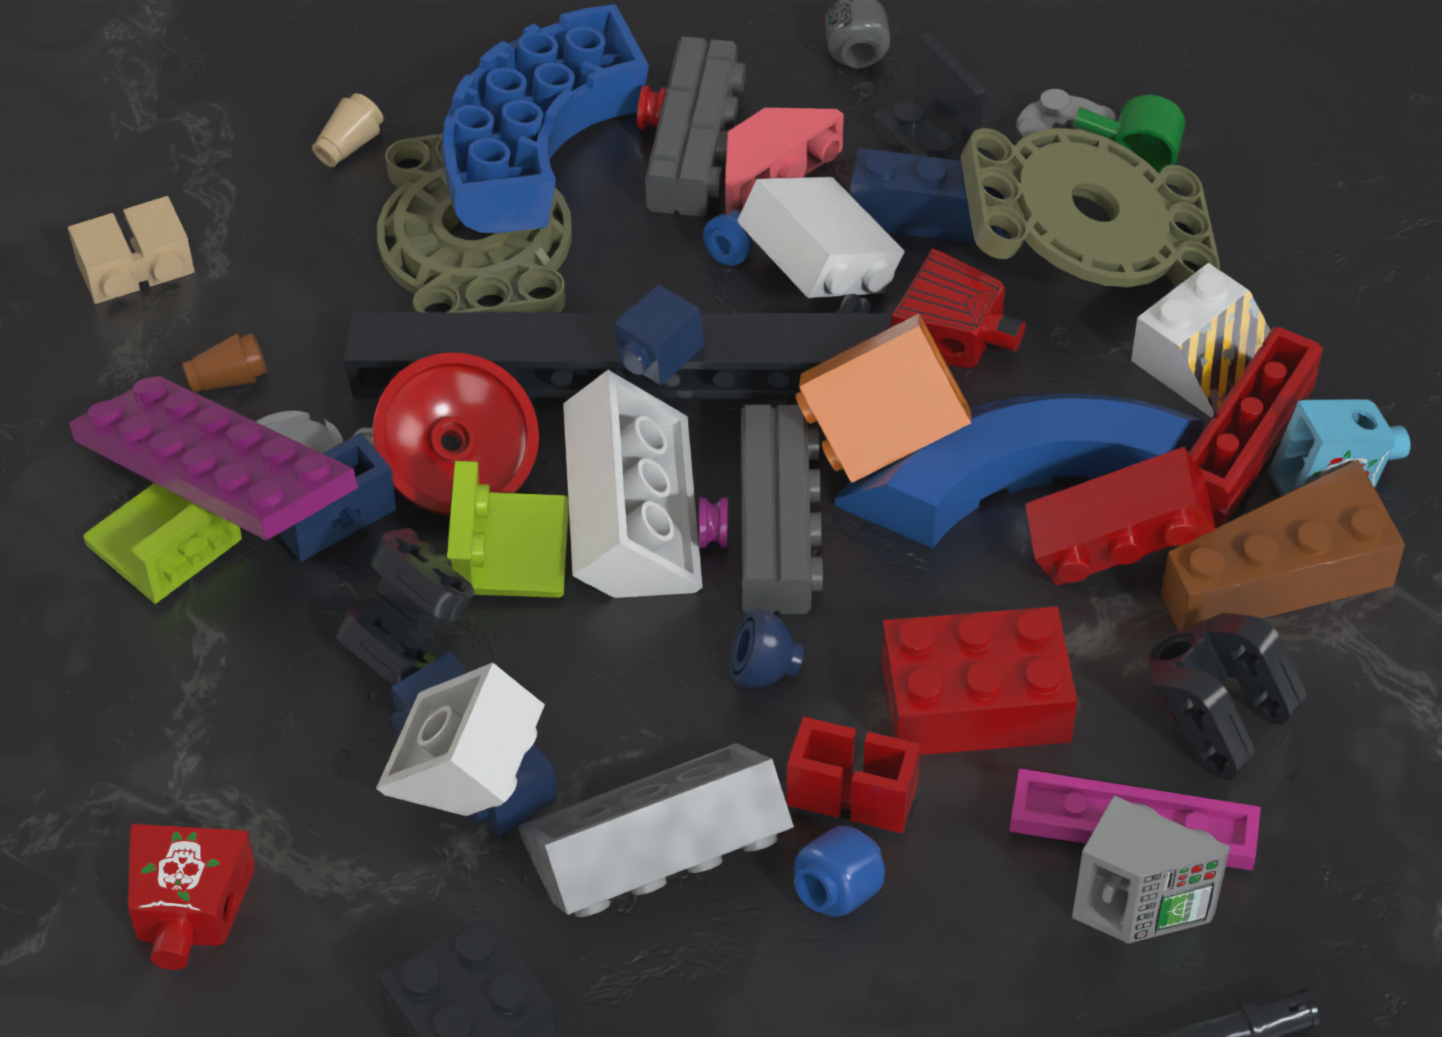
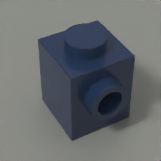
M659 284L637 304L627 308L621 314L619 320L614 323L620 361L632 373L643 374L660 385L704 347L700 308Z

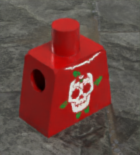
M132 824L130 831L129 914L137 939L143 942L154 943L151 961L155 965L163 969L180 970L188 965L192 945L219 946L226 942L256 864L248 830Z

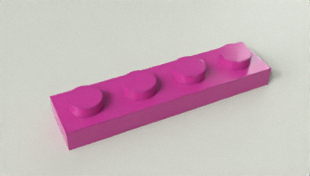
M1019 768L1010 832L1087 844L1115 795L1133 804H1144L1155 810L1160 816L1189 829H1200L1209 833L1217 841L1230 846L1226 863L1227 867L1253 870L1261 809L1259 806Z

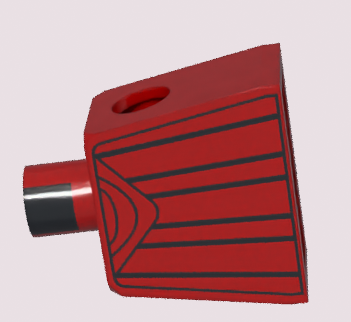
M932 249L893 313L891 327L920 313L946 364L969 369L977 365L988 344L1016 352L1022 341L1026 323L1003 314L1005 286L1001 281L940 251Z

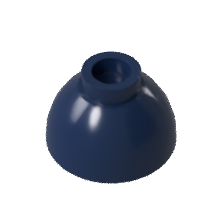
M756 608L743 618L736 632L730 655V675L737 687L748 689L768 686L784 675L794 677L798 673L803 660V645L793 641L788 628L778 617L768 611Z

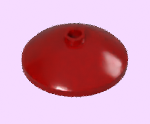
M440 353L427 356L408 365L385 388L373 417V447L392 468L394 489L413 505L438 515H451L455 461L478 462L479 484H489V492L515 493L528 477L538 450L537 418L524 389L517 380L500 366L471 354ZM445 435L455 437L459 442V449L456 451L444 449L441 444V437Z

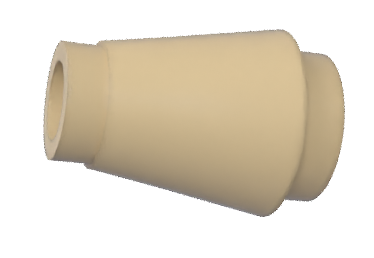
M354 93L350 98H342L317 138V141L312 145L314 154L324 164L335 167L339 161L345 159L379 134V125L384 120L381 111L370 99L362 94Z

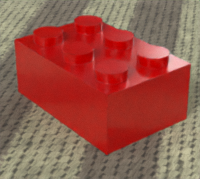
M1058 606L883 620L881 665L893 738L921 744L920 755L1072 743L1077 697Z

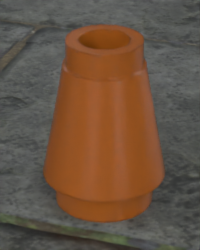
M239 332L195 356L192 360L183 363L186 377L194 393L202 390L207 391L257 383L256 377L268 373L262 352L253 333L240 336Z

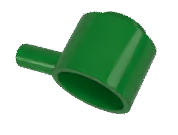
M1141 95L1130 99L1124 104L1118 121L1079 107L1072 126L1106 137L1128 148L1160 173L1165 166L1176 164L1185 128V117L1181 109L1172 101L1156 95Z

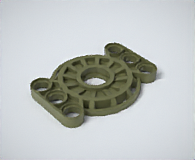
M981 128L974 131L961 153L973 237L978 247L989 256L998 259L1013 257L1024 241H1026L1036 253L1057 268L1086 281L1117 287L1149 284L1164 275L1178 287L1196 273L1189 269L1182 260L1193 263L1199 269L1208 263L1218 270L1220 269L1219 257L1202 184L1192 171L1183 166L1168 165L1158 173L1148 162L1134 152L1106 137L1083 130L1065 128L1037 131L1022 138L1015 146L1000 132L990 128ZM1047 144L1041 148L1036 147L1037 145ZM977 148L989 151L995 155L998 161L983 156ZM1166 184L1175 186L1176 188L1181 190L1186 197L1176 194L1175 192L1170 190ZM983 186L997 190L1005 199L993 197L986 192ZM1072 196H1081L1096 202L1108 213L1111 221L1099 222L1090 219L1075 206ZM1174 222L1185 225L1194 235L1182 231ZM990 225L1002 228L1009 233L1012 239L999 236L993 232Z
M443 133L403 139L389 146L385 156L387 175L390 182L399 188L394 191L382 208L377 222V246L383 265L388 273L399 285L414 294V312L427 313L424 311L425 308L434 303L448 304L451 309L446 313H560L563 310L566 300L565 283L562 275L557 270L567 258L572 242L570 210L563 195L556 187H554L548 227L494 233L489 237L479 240H464L450 234L453 227L460 223L461 220L455 213L447 189L442 155ZM405 159H416L422 162L417 167L411 169L397 166L400 161ZM559 211L563 225L553 217V212ZM386 236L395 237V245L390 252L386 245ZM560 243L553 256L549 258L548 255L550 254L552 244ZM405 266L416 279L402 271L400 267ZM538 287H547L555 291L552 296L545 299H536L528 295L530 291ZM486 295H496L503 299L500 304L493 307H484L476 303L478 299Z

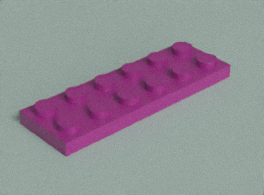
M160 376L138 381L130 391L112 400L101 401L92 405L86 414L69 422L75 442L264 540L272 538L358 488L353 468Z

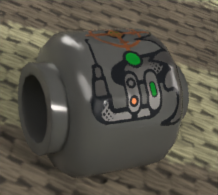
M838 0L826 13L825 32L827 47L833 59L838 63L853 68H865L875 64L885 56L890 47L891 36L887 13L880 2L877 0Z

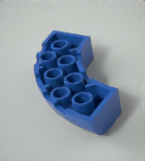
M616 4L585 8L560 14L559 23L542 29L532 24L523 29V35L519 39L509 44L501 41L480 58L479 67L470 76L466 74L461 80L453 95L452 105L445 119L442 155L448 193L456 215L466 227L480 233H504L548 227L556 181L549 160L555 151L573 135L590 125L613 117L638 112L639 96L642 86L646 84L649 65Z

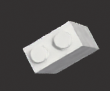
M833 177L757 179L737 220L740 226L808 298L846 296L851 293L856 295L884 293L886 287L893 280L895 270L905 252Z

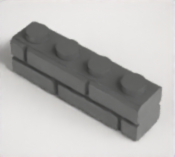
M683 36L678 40L645 177L646 207L651 212L673 214L676 210L679 211L680 215L703 217L707 214L710 197H720L723 167H718L717 165L718 161L726 162L728 131H725L726 126L735 127L738 97H733V93L743 92L746 72L745 63L737 62V45H735L734 41L711 39L710 43H706L704 38Z
M745 405L741 409L742 611H745L746 614L756 608L763 609L772 614L774 611H779L780 614H807L811 611V591H822L823 589L822 557H811V546H821V512L810 513V503H820V469H809V460H819V427H808V421L804 417L799 405H778L776 408H772L771 405Z

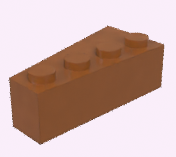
M1358 459L1216 528L1214 532L1202 535L1191 543L1181 545L1169 551L1161 596L1178 631L1221 613L1250 615L1261 619L1393 587L1405 543Z

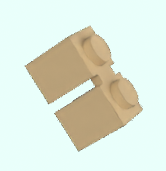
M168 196L123 209L125 219L134 238L130 239L134 253H131L113 213L68 227L77 265L95 304L140 290L139 282L147 280L151 287L195 273L187 235Z

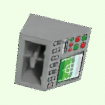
M1114 795L1082 851L1072 918L1128 944L1210 923L1216 912L1230 846L1217 841L1212 835L1203 830L1189 829L1164 818L1144 804H1133Z

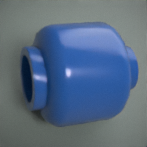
M840 825L826 831L803 847L795 859L794 885L798 896L807 907L827 916L841 917L853 912L875 896L884 884L885 866L879 846L872 838L854 827Z

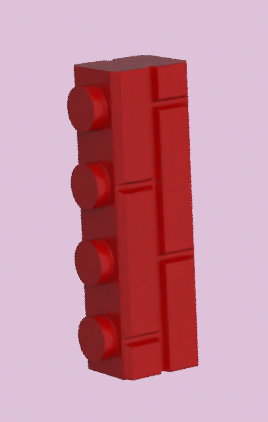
M1273 327L1263 341L1262 347H1259L1216 412L1215 418H1212L1190 451V456L1205 477L1215 528L1228 522L1284 435L1298 401L1306 400L1315 387L1318 374L1317 368L1320 365L1323 347L1319 343L1281 327Z

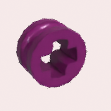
M700 497L699 548H707L708 543L713 541L719 543L721 548H728V497H721L720 501L714 504L710 503L707 497Z

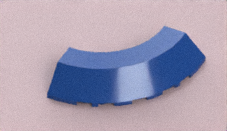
M1041 394L996 400L970 407L971 424L853 483L849 481L835 498V506L933 549L944 534L958 521L979 508L981 499L995 492L1006 489L1010 494L1032 487L1051 485L1053 477L1080 476L1087 477V481L1182 447H1185L1188 451L1203 428L1204 420L1172 408L1140 400L1097 394Z

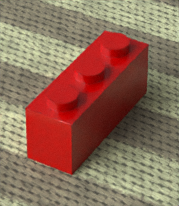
M1185 447L1026 503L1035 560L1056 586L1082 581L1090 574L1119 564L1134 563L1145 555L1171 546L1186 545L1197 537L1216 531L1204 474Z

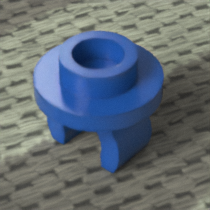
M732 210L729 215L723 214L714 217L704 228L703 241L708 253L716 261L724 265L740 264L752 251V237L737 221L741 214L738 210Z

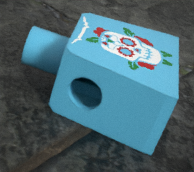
M1368 399L1298 401L1270 466L1268 475L1282 497L1359 459L1375 488L1387 460L1407 457L1410 451V438L1403 426L1389 427L1375 403Z

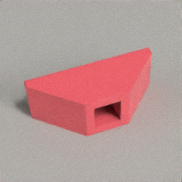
M765 107L728 131L725 179L726 214L729 215L732 210L742 211L757 179L803 178L823 163L832 161L843 148L844 114L837 109Z

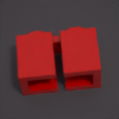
M803 716L787 763V806L839 818L843 808L851 810L850 821L903 833L918 785L921 744L867 732L864 743L863 772L855 770V773H853L856 729Z

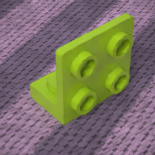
M455 461L447 558L451 560L452 568L472 584L475 590L474 595L562 597L564 595L569 498L565 495L489 492V484H479L478 462Z
M156 483L84 534L86 546L154 604L242 540L239 526Z

